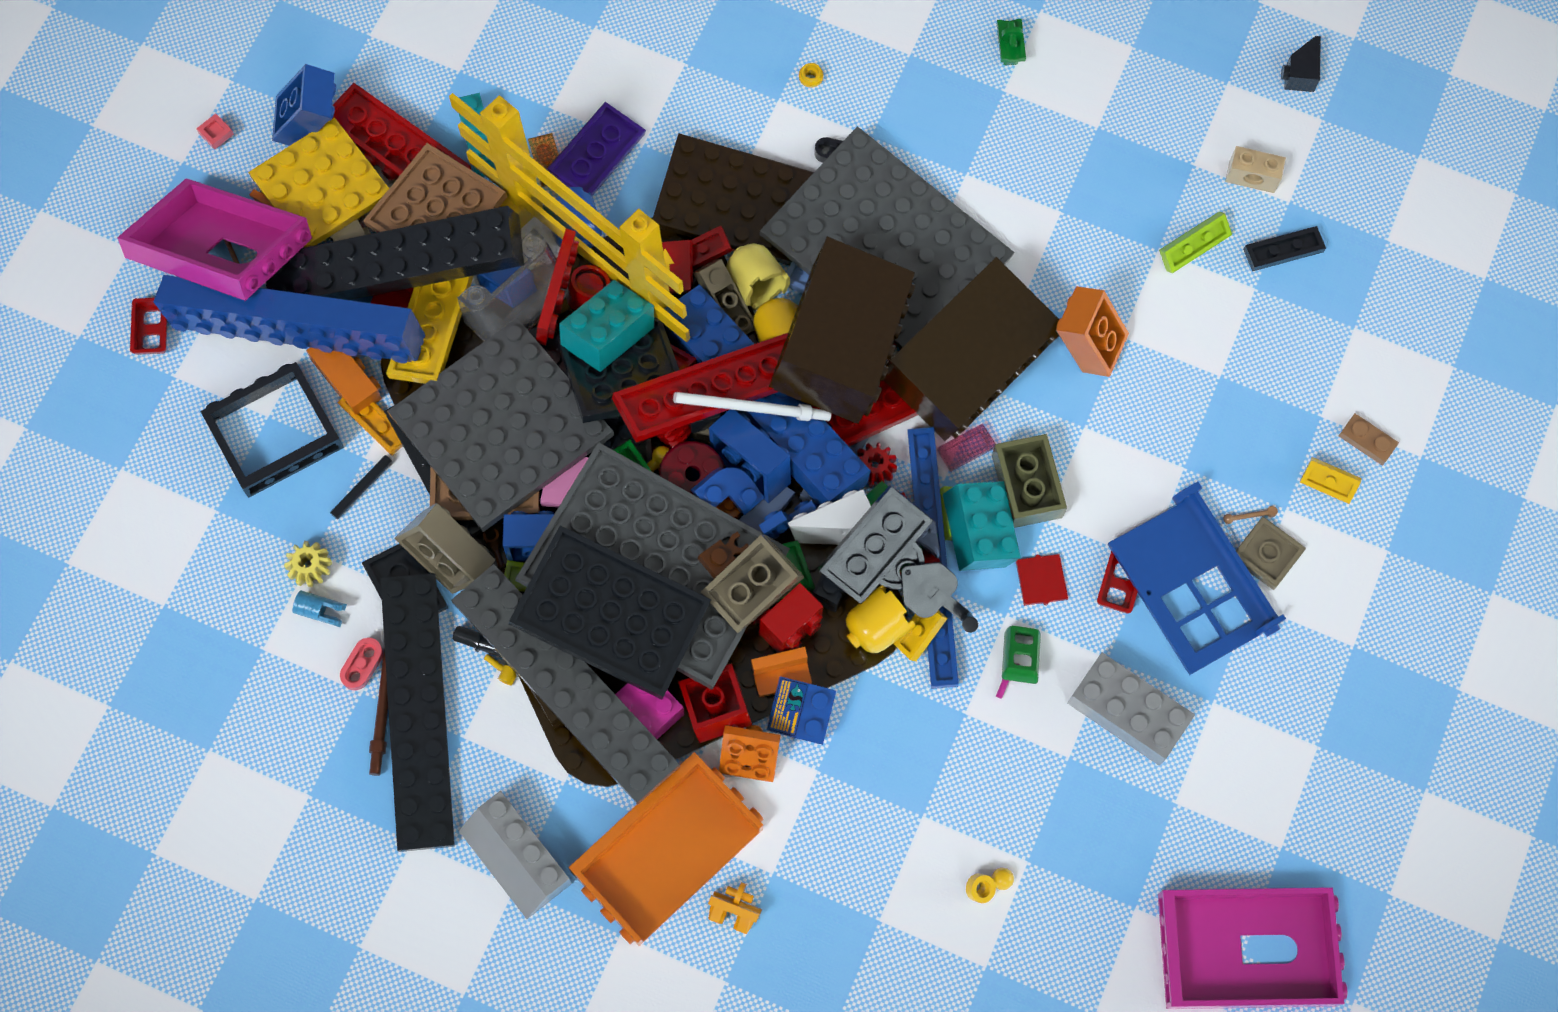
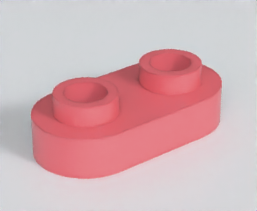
M361 639L340 671V680L347 689L356 691L364 688L381 662L383 648L376 639ZM368 650H374L372 657H365V653ZM353 674H360V678L357 681H351Z

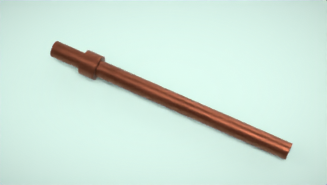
M385 646L374 737L370 741L369 753H371L369 775L380 776L382 756L386 754L387 742L384 741L388 714Z

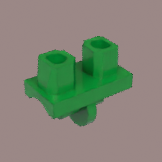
M1022 19L1012 21L997 20L996 26L1001 63L1007 66L1017 65L1018 62H1025L1026 51Z

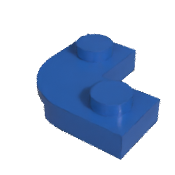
M733 467L713 470L691 489L696 497L714 507L729 497L743 515H746L765 498L747 473Z
M811 500L810 502L804 501L794 508L795 511L789 515L782 510L780 512L774 511L764 518L765 521L759 524L766 536L776 539L779 537V534L790 528L788 522L792 521L796 515L817 510L819 505Z

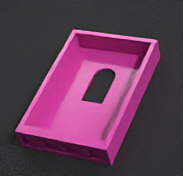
M186 178L119 235L117 239L126 259L246 301L312 239L305 217ZM224 239L255 250L257 256L250 262L238 264L211 255L208 252Z
M1333 887L1162 890L1158 893L1166 1009L1338 1007L1345 1004L1344 999H1347L1348 991L1346 983L1342 982L1341 970H1344L1345 962L1343 953L1339 952L1338 941H1341L1342 932L1340 924L1336 923L1335 913L1338 912L1339 902L1337 896L1333 893ZM1240 936H1288L1296 943V958L1286 964H1243Z

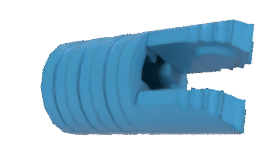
M300 590L295 597L292 612L341 627V619L324 613L327 607L337 611H345L347 604Z

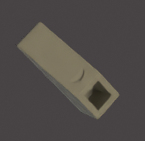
M722 259L713 260L693 272L697 283L702 286L746 335L755 330L753 317Z

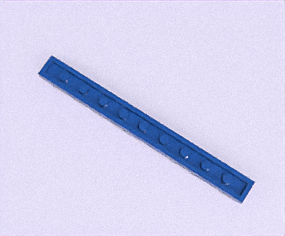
M934 427L907 429L914 504L935 521L940 551L939 563L947 568ZM942 606L939 611L948 619L927 646L931 689L959 687L952 613Z

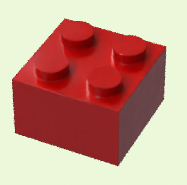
M799 583L760 619L759 635L777 653L797 649L802 644L800 641L807 634L812 636L821 627L823 605Z
M732 664L725 666L712 690L691 678L679 681L689 717L699 743L722 736L725 725L738 728H746L752 725Z

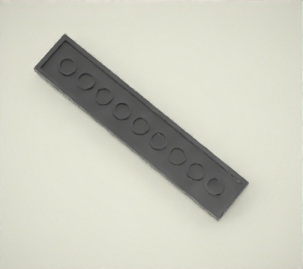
M493 564L451 600L452 603L638 805L680 767V764L584 661L509 625V620L523 595Z

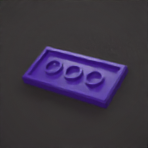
M605 101L546 170L568 188L582 187L584 192H590L593 196L641 140L646 130Z

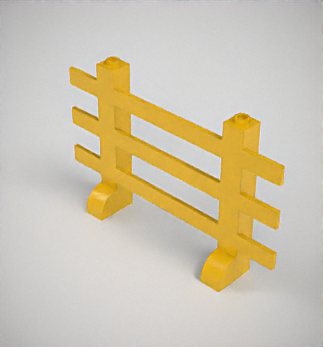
M455 94L449 95L452 108L485 134L488 143L463 122L458 124L461 136L495 164L496 170L471 149L466 152L469 163L499 188L506 191L508 197L500 207L509 206L519 214L521 229L533 217H536L563 240L566 228L543 210V204L627 272L629 280L575 236V241L579 242L577 251L592 265L605 271L610 280H616L654 305V318H658L685 342H688L690 340L689 329L665 310L666 307H669L682 319L687 316L686 306L669 292L670 286L678 294H681L684 291L681 279L665 266L659 224L638 208L619 229L530 157L519 111L500 95L482 110L480 115ZM536 177L619 244L624 250V255L539 186Z

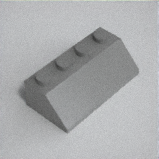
M501 790L478 807L459 830L463 838L526 919H529L572 884L566 873Z

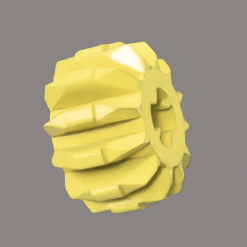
M304 540L303 548H299L298 545L294 544L293 549L295 553H286L287 559L290 560L284 563L285 569L289 571L287 576L290 580L296 579L295 582L298 586H302L306 581L307 586L312 588L313 580L323 583L321 575H330L327 567L332 565V560L327 557L329 554L327 549H320L321 546L318 542L313 543L310 547L309 542ZM310 561L312 565L306 567L305 563Z

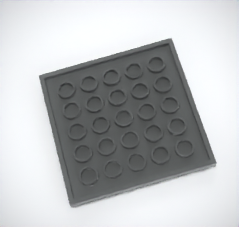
M518 318L442 371L437 381H428L387 411L483 532L502 519L504 514L513 511L589 455L598 442L603 444L614 436L613 430L604 420L582 422L569 378Z

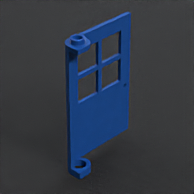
M1199 482L1192 484L1172 497L1177 506L1107 544L1132 585L1137 589V593L1189 676L1263 633L1266 637L1276 633L1281 629L1278 624L1286 619L1284 614L1279 617L1277 616L1199 494L1202 486ZM1217 567L1232 592L1207 605L1192 580ZM1187 584L1201 609L1176 622L1161 597ZM1236 596L1251 622L1226 635L1211 610ZM1205 613L1221 639L1195 653L1180 627Z

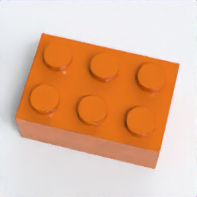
M1076 286L1072 296L1069 297L1062 318L1059 319L1056 329L1083 373L1106 377L1111 376L1129 335L1105 290Z

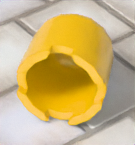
M775 298L763 303L756 310L753 324L759 343L789 332L798 307L796 303L786 298Z
M883 585L875 589L862 604L859 603L847 614L846 626L850 633L846 637L856 649L861 646L867 652L879 653L916 627L912 619L907 622L908 619L904 615L907 612L891 591L885 594L887 591Z

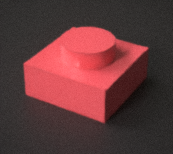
M216 113L196 128L198 134L214 150L234 135L232 129Z

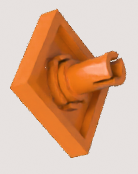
M725 725L719 771L726 775L774 782L781 735L763 732L761 727L757 725L748 726L746 729Z

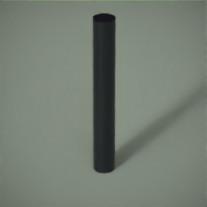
M384 455L331 510L330 514L338 520L393 461L387 455Z

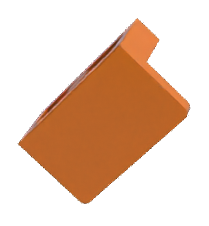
M805 647L751 659V668L759 697L775 694L780 676L812 684Z

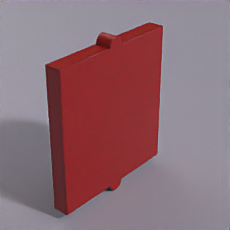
M1037 554L1033 558L1016 561L1024 606L1042 603L1047 606L1050 602L1068 600L1060 554L1048 556Z

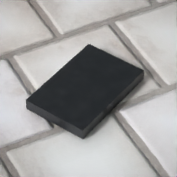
M400 544L362 562L381 601L380 578L430 574ZM437 587L438 611L440 613L448 609V606Z

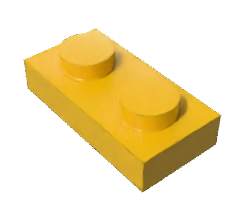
M1311 457L1300 479V483L1350 504L1362 478Z
M939 610L935 615L928 618H922L914 614L912 620L916 627L893 644L909 660L916 662L948 618Z

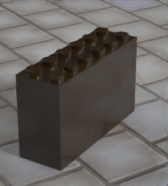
M827 236L810 271L769 387L859 424L863 415H869L873 403L877 402L882 388L879 385L881 381H884L889 366H886L888 360L890 361L896 347L893 345L894 339L897 340L901 332L902 324H900V321L904 319L909 308L907 300L911 298L916 284L912 283L915 272Z
M995 257L886 364L889 368L884 381L930 427H934V431L944 441L950 436L956 439L1059 336L1056 331L1059 318Z

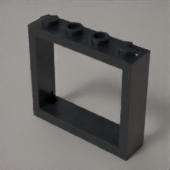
M297 362L281 366L277 372L256 379L252 385L244 389L234 390L230 396L221 401L211 402L205 409L200 411L248 498L344 448ZM297 379L327 434L245 477L215 421Z

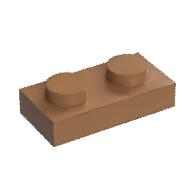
M1354 413L1338 435L1382 466L1399 444L1398 441L1356 413Z

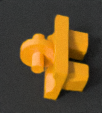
M741 882L738 889L727 886L725 891L727 895L714 891L708 902L711 905L708 919L718 924H723L727 912L737 915L733 929L747 934L753 923H756L759 919L762 909L750 905L754 896L744 892L747 884Z

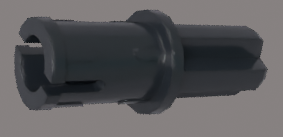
M457 626L454 630L452 639L455 642L475 648V652L481 650L503 658L481 633L462 626Z

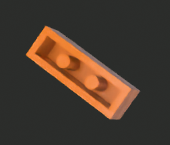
M312 347L306 350L313 364L340 398H344L345 403L355 415H359L360 411L365 407H370L372 402L378 403L382 400L378 391L381 389L380 384L373 375L368 378L364 373L366 367L357 356L352 358V356L346 355L343 352L332 351L327 353Z

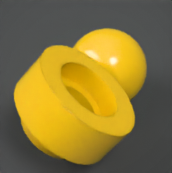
M1004 867L996 869L992 877L976 873L966 883V894L972 901L982 904L987 903L994 897L996 888L1007 890L1013 885L1014 875L1008 868Z

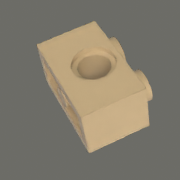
M1236 146L1229 160L1225 182L1275 193L1282 180L1286 157Z

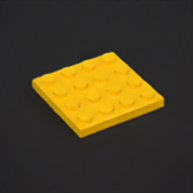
M335 118L328 121L318 132L309 133L248 172L251 179L273 207L307 219L312 239L303 248L318 245L371 211L389 190L387 184Z

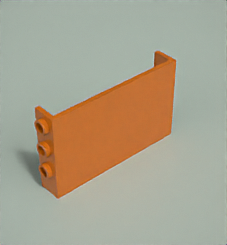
M695 752L681 763L680 767L641 803L632 808L568 867L570 872L584 886L581 892L591 903L595 899L603 907L600 910L601 914L610 923L615 920L622 929L619 933L630 945L635 942L640 946L763 831L764 825L761 822L764 819L760 813L753 807L749 810L742 803L744 797L735 787L729 789L723 782L725 777L716 767L710 769Z

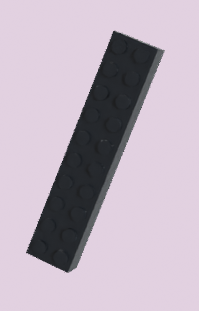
M503 206L302 248L266 281V289L354 300L524 266L520 217L509 206Z

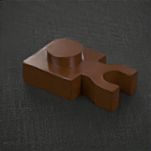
M738 531L730 537L726 545L719 540L698 556L697 559L714 579L736 559L734 556H739L749 547L748 544L741 548L735 546L734 542L741 536Z

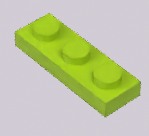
M1220 211L1159 249L1166 271L1173 274L1230 237L1232 232L1226 214Z

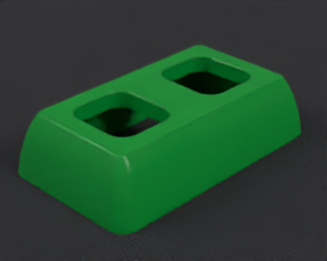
M1013 625L1006 629L1004 633L1002 679L1030 684L1038 683L1041 633L1038 629ZM1015 635L1033 637V643H1017ZM1014 655L1030 656L1032 659L1031 666L1016 665L1014 663Z

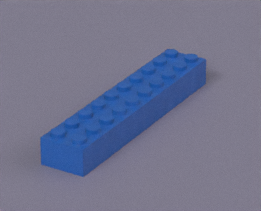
M163 275L153 301L161 311V314L171 324V327L177 331L185 332L186 330H191L203 335L219 334L229 339L240 337L251 342H258L259 340L268 341L278 346L289 344L300 349L312 347L327 353L337 351L349 356L365 355L375 360L392 358L398 363L418 361L421 345L424 342L423 338L426 336L414 313L408 308L259 288L245 301L170 275Z
M700 284L678 299L686 306L687 316L684 319L669 307L665 308L669 314L688 328L690 333V340L685 342L663 323L668 339L675 347L695 357L696 364L754 345ZM780 392L755 400L757 402L798 406L799 404L810 405ZM735 410L739 414H745L751 421V424L757 429H763L774 443L782 445L788 450L792 477L819 506L825 502L838 501L846 493L854 490L859 491L868 484L871 470L826 421L816 419L801 421L797 420L796 417Z

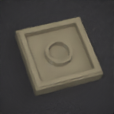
M1262 516L1237 548L1236 552L1253 576L1272 590H1275L1306 550V547Z

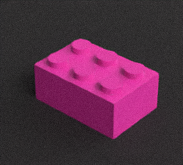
M628 683L615 694L656 739L684 716L683 706L668 690L661 700Z

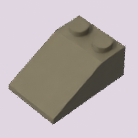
M760 535L709 583L701 593L711 599L710 603L732 628L739 633L784 597L804 576L768 536Z

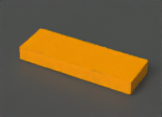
M344 398L337 402L391 456L403 447L385 412L375 402H372L370 407L367 406L361 410L359 415H355L352 412L351 408L345 403Z

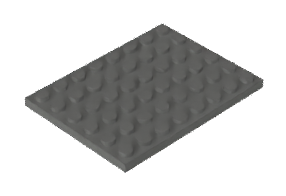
M858 126L759 233L760 236L808 275L827 236L915 272L912 283L916 284L911 298L907 300V304H909L904 319L900 321V324H902L901 332L897 340L894 339V343L897 344L900 350L995 257L1005 265L1015 253Z
M598 442L517 575L516 581L526 587L528 586L561 525L703 595L701 591L714 578L697 559L698 556L719 540L726 545L730 537L737 531L741 536L734 544L739 548L745 544L750 546L760 535L764 534ZM770 538L786 556L790 548ZM709 603L677 671L712 690L746 628L737 633L715 607Z

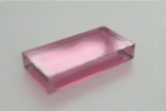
M982 423L958 436L956 439H952L939 446L937 452L949 471L952 472L993 450L995 442Z

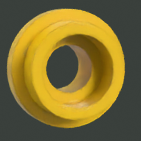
M807 63L799 71V81L806 87H817L823 81V71L817 64ZM813 75L815 78H808L807 76Z

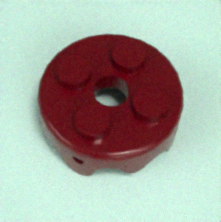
M686 441L673 446L664 455L658 468V476L694 495L691 491L694 486L713 470L725 468V465L720 455L712 447L698 441ZM691 467L696 468L700 473V478L697 481H689L685 476V470Z

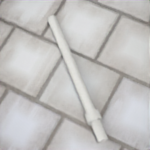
M675 392L673 396L674 403L790 416L796 417L797 420L810 421V419L830 421L831 419L830 412L812 408L811 405L799 404L798 406L682 392Z

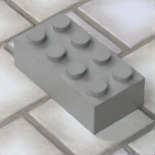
M1101 652L1067 703L1159 766L1167 759L1195 716L1194 713L1103 652Z

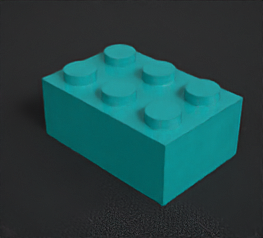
M613 280L559 323L560 343L568 351L601 372L654 328V305L616 280Z
M1004 481L956 484L943 494L959 571L1006 568L1021 558Z

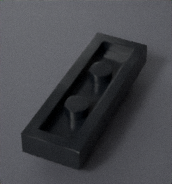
M1315 226L1247 244L1243 250L1253 272L1324 253L1326 246L1318 227Z

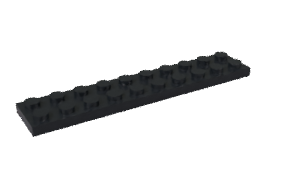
M436 573L380 578L397 851L407 852L455 847Z

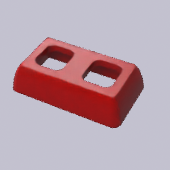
M155 297L135 298L132 300L130 352L135 355L164 354L166 352L167 319L161 314L160 323L144 324L146 312H161L153 302ZM145 336H160L159 347L143 348Z
M1111 551L1097 603L1100 606L1129 614L1133 610L1138 591L1130 580L1114 576L1115 566L1119 562ZM1110 588L1125 592V599L1122 605L1107 600Z

